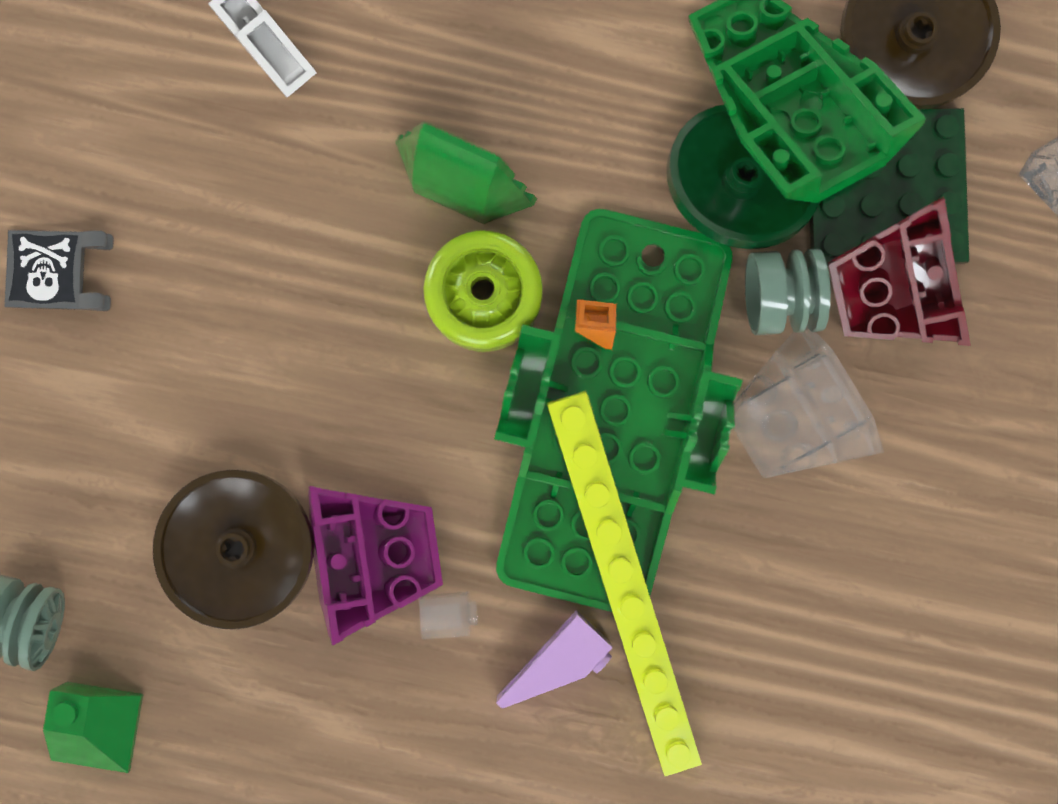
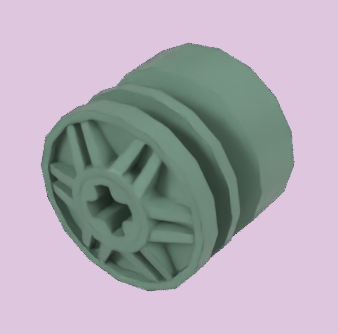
M818 248L807 249L804 255L800 250H792L788 255L786 267L781 254L777 251L751 252L747 258L745 271L746 311L751 332L754 335L781 334L784 331L787 316L792 330L796 333H802L806 330V327L811 332L823 331L829 319L831 288L828 267L822 250Z
M0 574V658L3 656V660L7 665L13 667L20 665L23 669L36 671L47 661L56 644L64 618L65 598L61 589L51 586L44 588L38 583L29 584L25 588L24 583L20 579Z

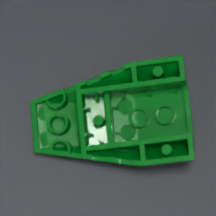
M717 0L688 15V21L740 142L786 199L819 203L884 167L925 123L926 118L876 63L867 57L861 60L849 52L850 46L839 38L833 41L819 31L818 24L809 18L800 19L792 13V7L782 0Z

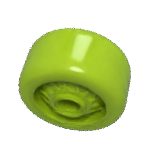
M472 231L453 238L435 254L425 275L424 300L431 320L448 340L468 350L480 352L496 351L514 344L520 338L522 325L532 327L541 308L543 287L541 274L535 260L519 242L498 232ZM486 280L494 285L495 290L490 298L479 300L472 295V288L478 281Z

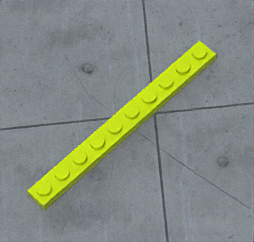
M583 391L548 402L549 413L663 774L668 776L702 765L587 393Z

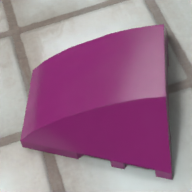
M309 486V522L314 541L313 558L319 600L332 646L363 627L372 625L376 620L392 611L410 604L443 585L432 507Z

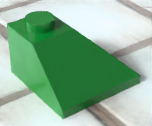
M65 682L51 689L43 727L51 761L129 773L143 694L73 682Z

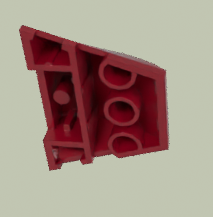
M944 197L828 262L844 336L894 340L896 337L921 339L925 343H933V340H940L971 346L951 245V232Z

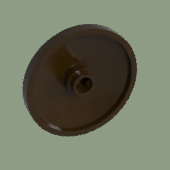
M847 0L840 28L841 40L850 46L849 52L861 60L867 57L876 63L917 109H929L948 104L973 88L991 67L998 50L1001 33L1000 15L995 0Z
M247 470L217 471L201 476L185 485L172 497L164 508L158 520L153 539L155 572L167 597L181 612L191 619L219 629L234 630L253 627L272 619L284 611L297 598L305 586L314 557L312 528L308 516L297 498L276 480Z

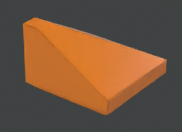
M577 299L575 331L604 349L612 350L616 333V304Z

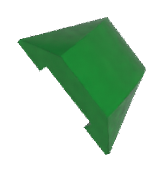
M423 122L415 126L412 132L406 131L404 135L400 134L396 140V145L414 193L475 221L485 224L534 206L537 198L535 195L525 192L527 186L514 179L515 173L500 156Z

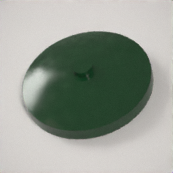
M724 104L708 108L691 118L679 131L669 153L666 172L667 183L676 207L695 229L721 244L742 249H761L776 246L798 234L809 222L819 203L786 199L740 142Z

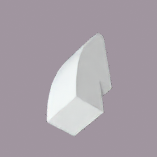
M212 0L208 3L211 9L286 97L290 96L317 73L257 0Z

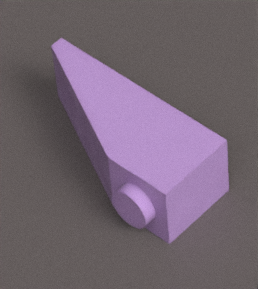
M576 610L497 695L496 704L503 709L585 678L592 670L597 674L612 658L608 653L613 648L611 642Z

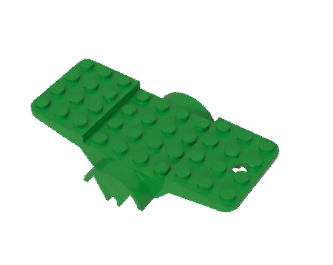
M595 209L584 216L555 330L550 332L522 325L518 347L504 394L500 419L494 436V440L525 447L496 563L498 578L504 584L612 612L547 406L548 402L585 391L649 596L651 595L672 514L682 488L686 487L715 495L717 488L716 473L729 451V436L731 430L735 427L734 400L741 388L743 379L711 372L714 342L733 260V252L730 246L716 242L699 232L606 209ZM649 245L660 247L664 255L663 262L655 267L646 265L642 259V251L645 247ZM577 299L616 304V333L612 350L604 349L575 331Z

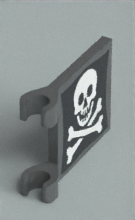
M8 230L4 307L109 311L111 308L110 296L100 293H83L85 248L112 250L114 246L113 235L106 234L103 231Z

